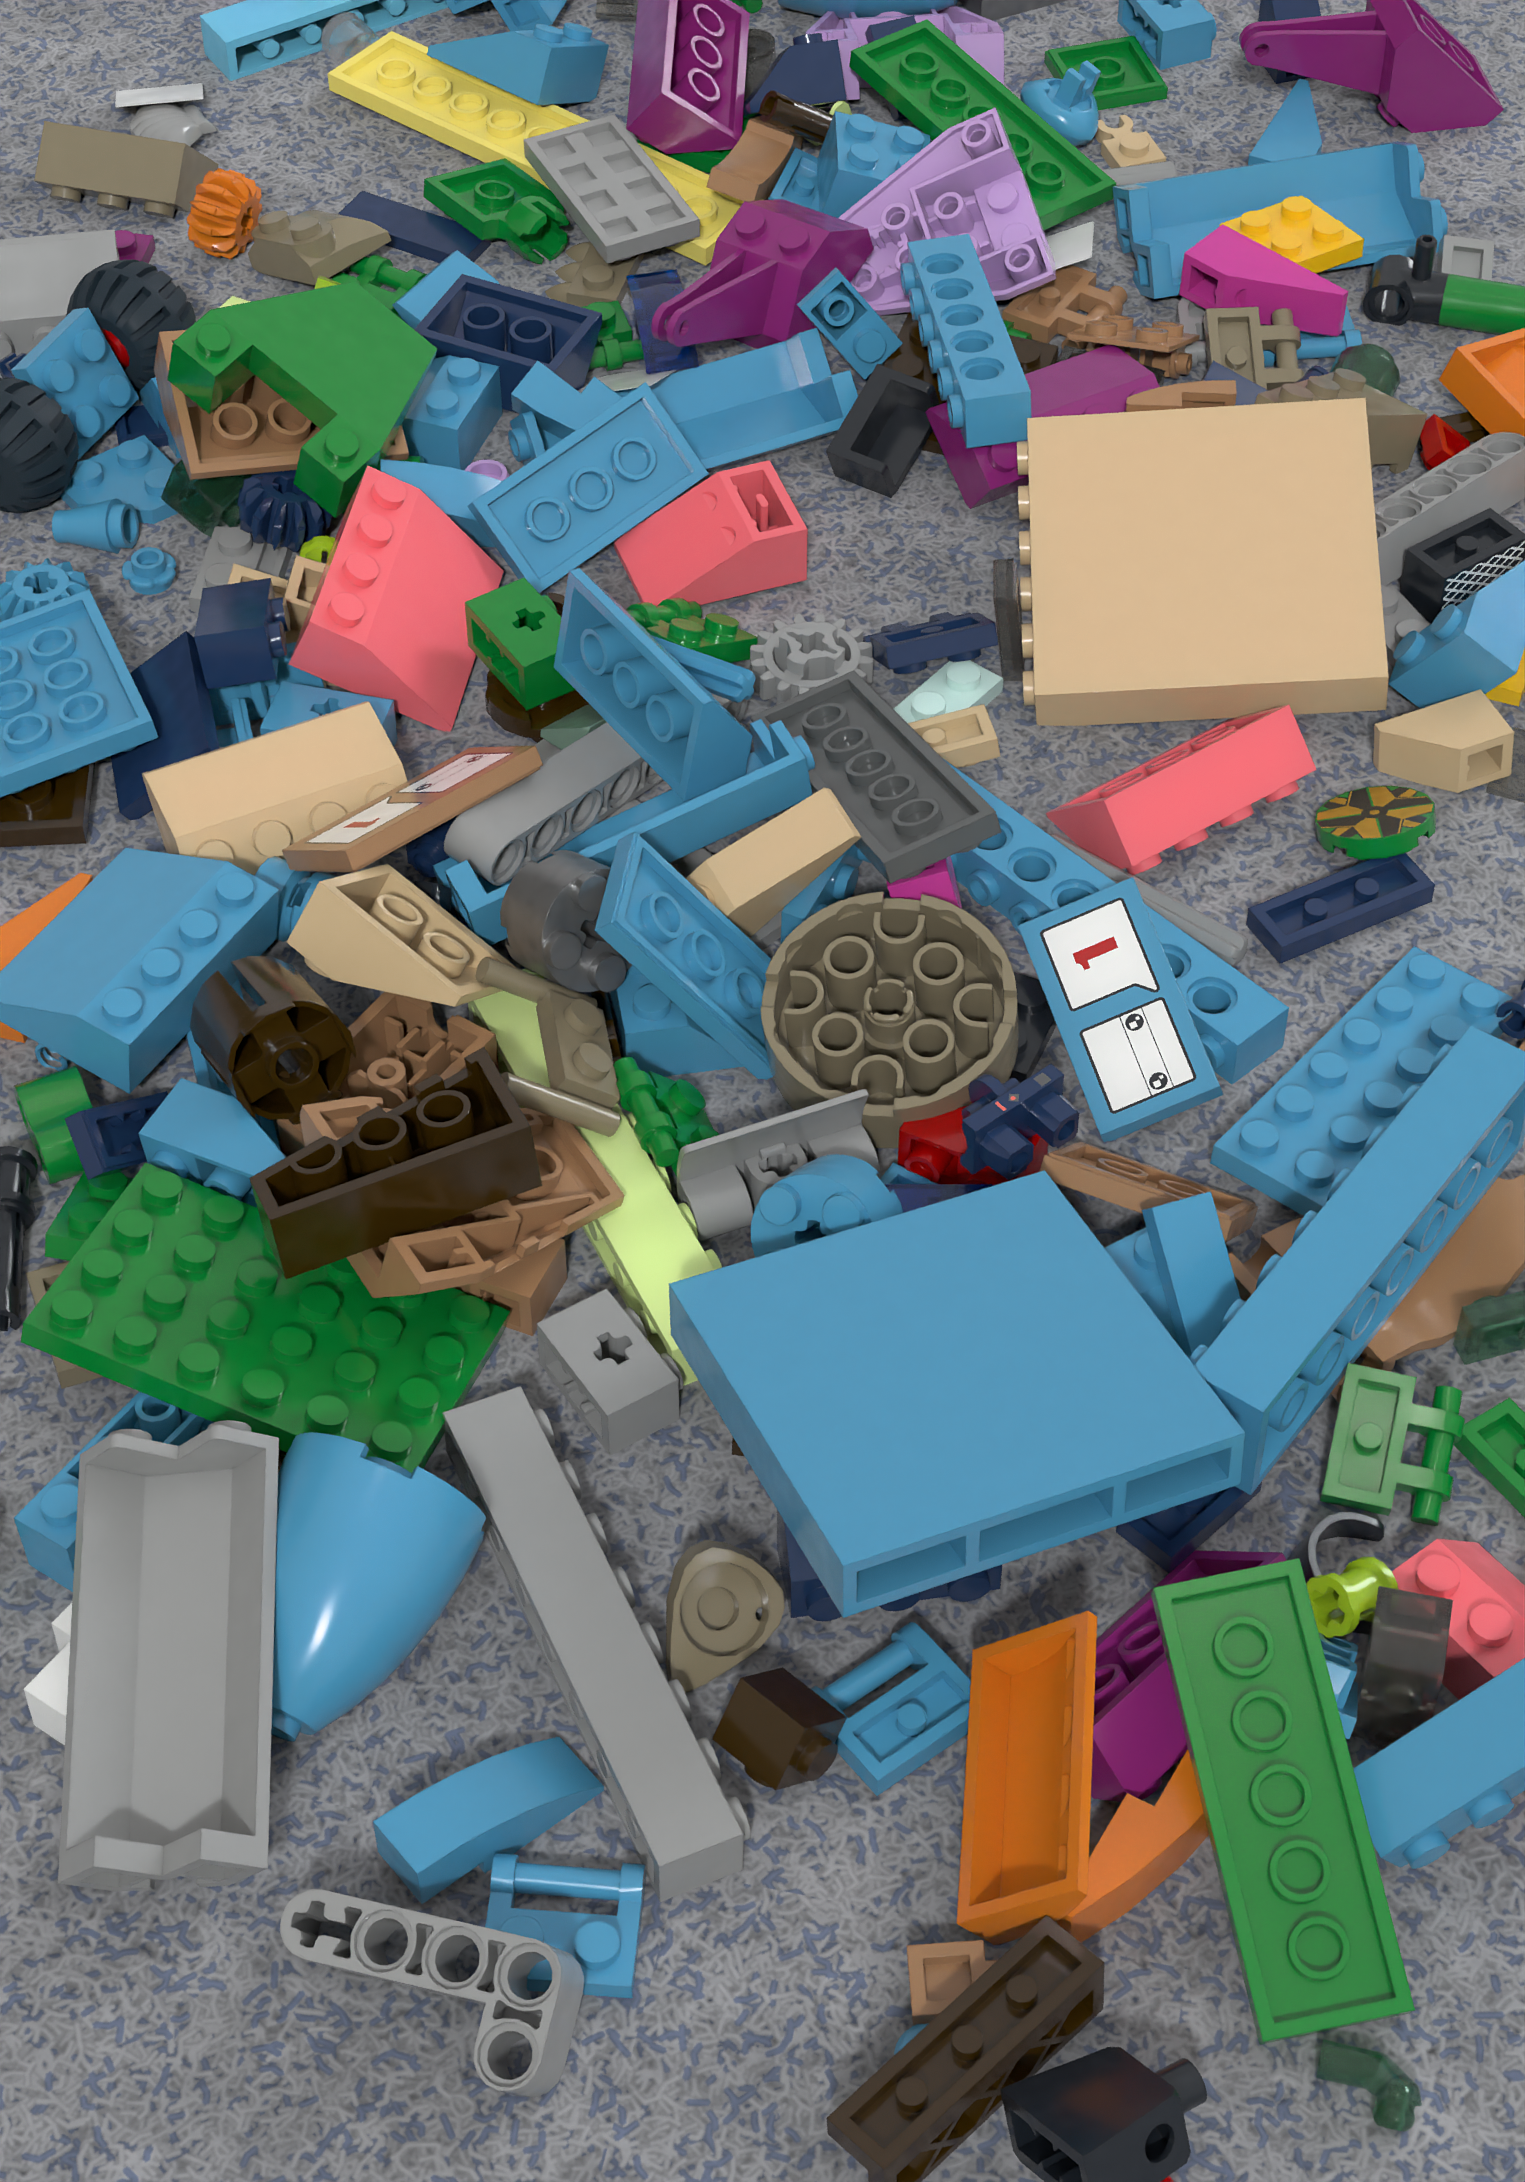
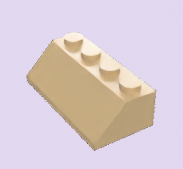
M368 701L142 773L167 853L228 861L252 875L256 874L259 867L268 858L276 856L285 859L282 850L408 782L403 764Z

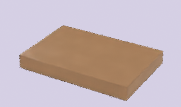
M1077 1142L1044 1155L1039 1171L1045 1170L1054 1183L1142 1213L1144 1209L1211 1192L1225 1243L1249 1230L1258 1210L1255 1202L1083 1142Z

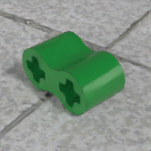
M73 1066L14 1085V1093L21 1117L35 1147L49 1185L82 1175L84 1169L65 1122V1118L79 1111L93 1108L77 1067Z

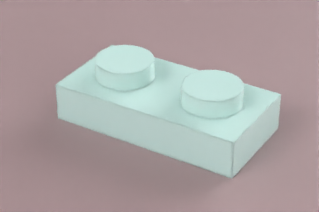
M970 660L949 661L898 704L894 710L907 723L981 704L987 706L1003 692V678Z

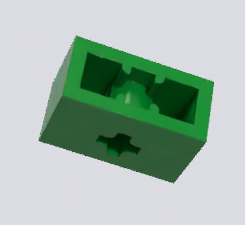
M525 577L465 602L468 646L526 711L575 690L554 668L561 616L557 613L552 600L547 595L541 596Z

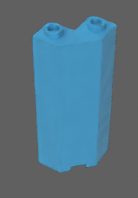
M1399 141L1113 187L1119 244L1123 254L1130 252L1134 254L1138 271H1134L1132 279L1140 294L1153 299L1179 295L1184 253L1217 229L1221 223L1241 217L1245 212L1258 211L1275 205L1288 197L1302 195L1308 198L1316 206L1364 238L1362 257L1324 271L1376 263L1379 259L1388 255L1413 257L1417 238L1425 234L1436 238L1437 253L1440 240L1447 234L1448 220L1439 199L1421 196L1420 182L1424 179L1425 167L1422 155L1418 152L1416 144Z
M818 328L797 333L780 343L669 374L657 383L649 386L707 472L834 435L839 430L858 397L850 370L834 375L831 374ZM636 388L614 392L623 398ZM532 411L521 413L510 421L512 430L508 432L509 445L516 461H523L524 466L562 440L538 427Z
M759 719L750 723L754 752L749 754L744 776L687 801H684L671 789L595 824L555 851H573L611 868L618 840L635 831L670 863L796 805L811 796L812 789L808 771L815 769L814 758L804 738L801 735L793 738L781 720L770 724L768 730L763 720ZM550 853L549 855H547L546 857H544L543 859H541V860L538 861L537 863L541 862L542 860H544V859H546V858H548V857L553 856V854ZM451 857L432 865L438 884L451 889L450 913L453 917L489 946L508 938L507 928L501 926L500 910L504 895L512 879L499 886L493 885L482 877L477 878L468 860L458 863Z

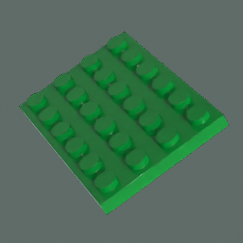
M145 1163L25 1319L21 1343L212 1422L230 1420L246 1423L251 1427V1432L278 1437L279 1450L284 1452L290 1449L295 1436L311 1432L331 1434L364 1443L369 1449L366 1457L372 1456L385 1459L401 1466L412 1474L417 1466L424 1469L445 1433L443 1412L462 1405L497 1346L507 1326L511 1311L483 1301L476 1296L468 1295L455 1288L415 1295L372 1298L347 1258L285 1279L265 1237L258 1208L180 1177L172 1172Z

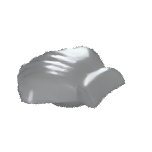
M166 103L148 104L140 108L130 122L131 135L185 143L188 146H191L203 134L217 131L216 127L203 116L201 110L194 105L181 108Z

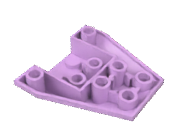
M996 108L945 130L839 217L841 220L862 226L869 231L874 250L850 283L879 316L911 312L909 295L903 294L900 278V264L908 263L907 242L969 234L995 301L1011 299L1056 279L1055 261L1025 176Z

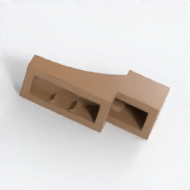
M761 116L749 119L744 133L731 152L718 165L712 167L706 187L742 201H759L769 198L795 147L801 149L804 137L791 133L781 127L764 123L760 120Z

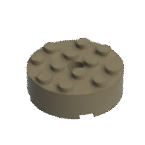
M884 892L867 893L838 901L821 909L798 925L785 938L769 963L765 973L766 983L762 996V1007L760 1006L766 1052L775 1084L783 1098L794 1111L866 1089L870 1096L867 1098L863 1109L862 1125L874 1148L895 1149L898 1148L899 1129L904 1122L935 1117L972 1104L968 1090L970 1082L983 1074L994 1076L1002 1084L1008 1081L1016 1062L1019 1040L1017 989L1012 965L997 938L985 925L965 910L947 901L921 894V900L884 898Z

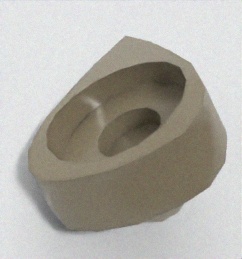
M703 1540L690 1546L674 1567L666 1599V1667L668 1681L678 1679L685 1693L707 1684L752 1655L780 1625L785 1609L783 1590L770 1570L749 1552L725 1542ZM761 1607L762 1616L761 1619L758 1620L756 1618L755 1613L756 1610Z

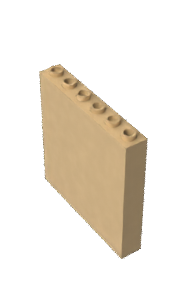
M1366 398L1027 418L1028 441H1017L1018 475H1028L1029 485L1018 486L1019 520L1030 519V531H1019L1020 564L1031 565V577H1020L1022 612L1032 611V623L1021 624L1023 658H1033L1034 670L1023 671L1024 706L1035 705L1037 725L1086 726L1236 718L1285 705H1290L1293 715L1386 710L1389 676Z

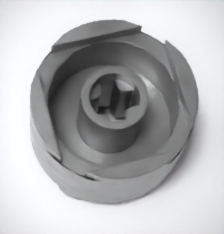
M568 850L549 852L553 856L539 863L535 861L529 862L512 879L501 905V926L507 928L510 946L506 945L510 956L521 966L573 991L593 992L601 990L610 992L617 989L623 983L626 972L632 964L594 931L611 868Z

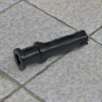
M12 1146L0 1147V1332L8 1331L9 1318L10 1327L14 1330H17L21 1324L20 1297L23 1277L25 1231L29 1229L35 1219L34 1202L29 1197L30 1184L35 1180L38 1172L37 1160L30 1152Z

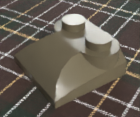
M319 210L304 211L295 216L288 215L286 211H274L262 216L258 220L259 225L252 230L251 234L254 244L249 250L248 256L252 268L262 274L316 285L319 275L326 278L332 277L391 241L389 232L380 226L354 217Z

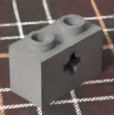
M607 1288L537 1323L540 1365L609 1455L680 1419L679 1390L683 1389V1379L676 1363L667 1353L660 1355L647 1340L646 1330L637 1313L629 1307L623 1310Z

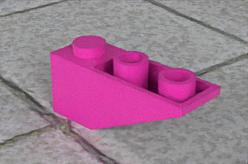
M1222 224L1184 253L1179 295L1204 309L1259 307L1260 324L1273 325L1272 313L1275 310L1282 308L1291 309L1294 326H1297L1300 331L1337 337L1342 333L1348 291Z

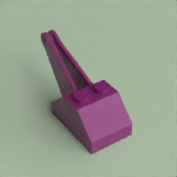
M1367 0L1364 12L1254 22L1246 26L1239 36L1240 47L1250 64L1278 69L1373 93L1378 99L1382 100L1377 105V108L1383 117L1393 127H1397L1401 123L1411 133L1486 126L1504 110L1475 55L1417 0Z
M784 199L744 201L716 239L710 271L680 294L658 307L652 319V335L656 339L668 341L677 347L734 339L759 349L786 341L797 333L814 329L813 324L797 304L834 268H837L849 282L852 281L874 250L869 231L862 226Z

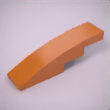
M1188 1749L1155 1806L1128 1793L1126 1794L1090 1855L1087 1896L1079 1906L1057 1921L1058 1925L1080 1943L1130 1911L1182 1866L1208 1837L1209 1833Z

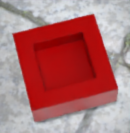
M1433 414L1425 421L1420 435L1423 447L1420 455L1429 471L1470 446L1468 439L1437 415Z

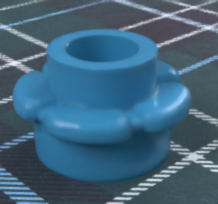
M141 548L133 553L131 561L124 562L121 570L122 576L125 580H129L130 587L137 593L145 595L158 594L167 590L172 585L173 579L176 576L174 569L176 561L170 554L162 552L157 548Z

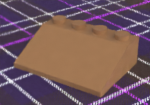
M186 330L159 332L154 364L155 377L165 419L190 480L296 470L301 447L321 429L256 375H253L214 411L208 414L167 380L173 341ZM402 425L384 460L408 459L409 452Z

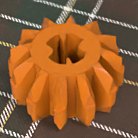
M218 168L216 171H208L204 176L203 183L196 186V195L194 200L190 201L191 212L186 218L187 224L190 225L188 238L194 242L195 247L217 258L222 256L232 259L238 253L245 252L247 243L253 241L251 232L259 225L258 217L263 209L262 204L259 203L262 197L261 188L256 186L255 180L246 178L245 174L231 169L226 171Z

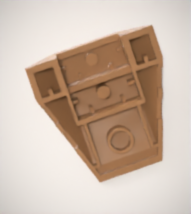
M359 1096L302 1105L300 1122L304 1146L306 1147L324 1136L337 1141L353 1132L354 1127L358 1123L357 1117L377 1106L382 1108L383 1099L381 1097ZM382 1108L386 1113L392 1110V1108ZM520 1108L531 1126L542 1186L415 1233L392 1237L389 1239V1242L346 1258L372 1298L415 1295L479 1283L620 1207L625 1195L573 1124L529 1108Z

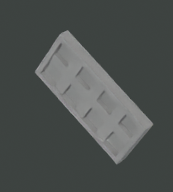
M615 114L524 139L525 158L606 263L627 260L634 255L662 247L675 246L679 242L700 236V219Z

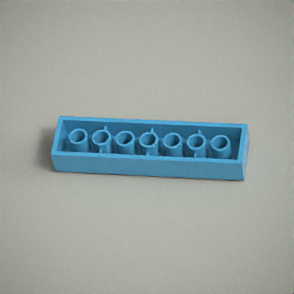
M1470 1025L1454 1046L1445 1044L1434 1058L1428 1078L1422 1086L1419 1087L1413 1084L1407 1089L1398 1105L1395 1119L1388 1128L1380 1125L1372 1132L1363 1149L1361 1161L1353 1170L1345 1167L1337 1175L1329 1190L1327 1203L1318 1213L1310 1210L1305 1214L1294 1233L1292 1246L1283 1257L1274 1254L1266 1262L1258 1277L1256 1290L1247 1301L1239 1298L1231 1305L1223 1318L1218 1337L1209 1347L1204 1344L1199 1345L1190 1356V1361L1245 1431L1240 1485L1235 1487L1249 1495L1255 1491L1345 1375L1347 1364H1353L1522 1148L1525 1138V1051Z

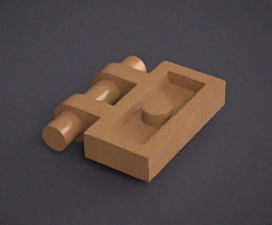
M1068 265L1056 269L1055 280L1017 295L1003 310L1002 319L1014 322L1015 329L1031 333L1032 339L1048 344L1056 334L1065 336L1066 339L1061 345L1062 350L1067 356L1075 357L1084 349H1087L1089 342L1067 339V333L1084 328L1086 321H1102L1103 315H1121L1123 311L1122 305L1127 301L1128 296L1126 291L1120 286H1112L1108 291L1096 288V273ZM1082 310L1088 312V314L1085 316L1077 313V311Z

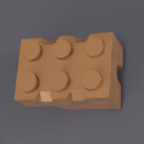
M383 992L348 1027L351 1031L357 1054L355 1058L351 1053L349 1071L339 1087V1090L343 1093L341 1099L359 1096L381 1097L383 1099L382 1108L394 1109L415 1097L414 1086L437 1073L444 1081L465 1069L464 1058L482 1047H485L499 1071L496 1034L459 1015H452L447 1020L448 1032H446L434 1019L432 1002ZM277 1119L282 1153L290 1156L304 1148L301 1123L293 1125L288 1119Z

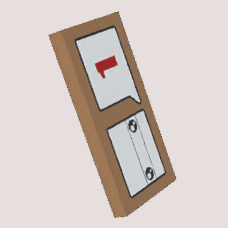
M536 746L468 748L288 846L282 852L290 870L357 872L540 770V767L543 766Z

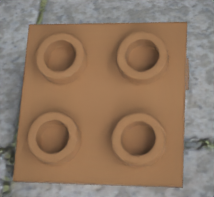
M1103 315L1102 321H1086L1084 328L1067 333V339L1089 342L1086 352L1106 345H1115L1138 362L1140 349V364L1151 370L1156 376L1171 377L1173 379H1178L1180 374L1189 375L1192 368V354L1185 353V346L1198 341L1200 337L1197 334L1183 333L1184 325L1180 323L1155 321L1152 322V327L1133 326L1134 318L1122 315Z

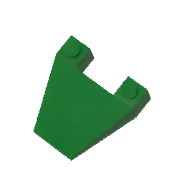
M354 281L209 310L173 341L167 380L210 414L253 375H256L321 429L301 447L293 484L334 518H337L348 507L367 466L377 470L380 469V460L385 459L436 356L437 348Z

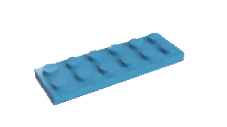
M1414 946L1214 1144L1210 1163L1303 1216L1310 1210L1318 1213L1327 1203L1329 1190L1341 1170L1345 1167L1353 1170L1361 1161L1363 1149L1372 1132L1380 1125L1388 1128L1395 1119L1396 1110L1407 1089L1413 1084L1421 1087L1427 1080L1430 1067L1439 1050L1445 1044L1454 1046L1470 1025L1499 1038L1503 1030L1499 1027L1498 1023L1510 1015L1512 1011L1505 1017H1497V1010L1504 1002L1511 1000L1513 997Z

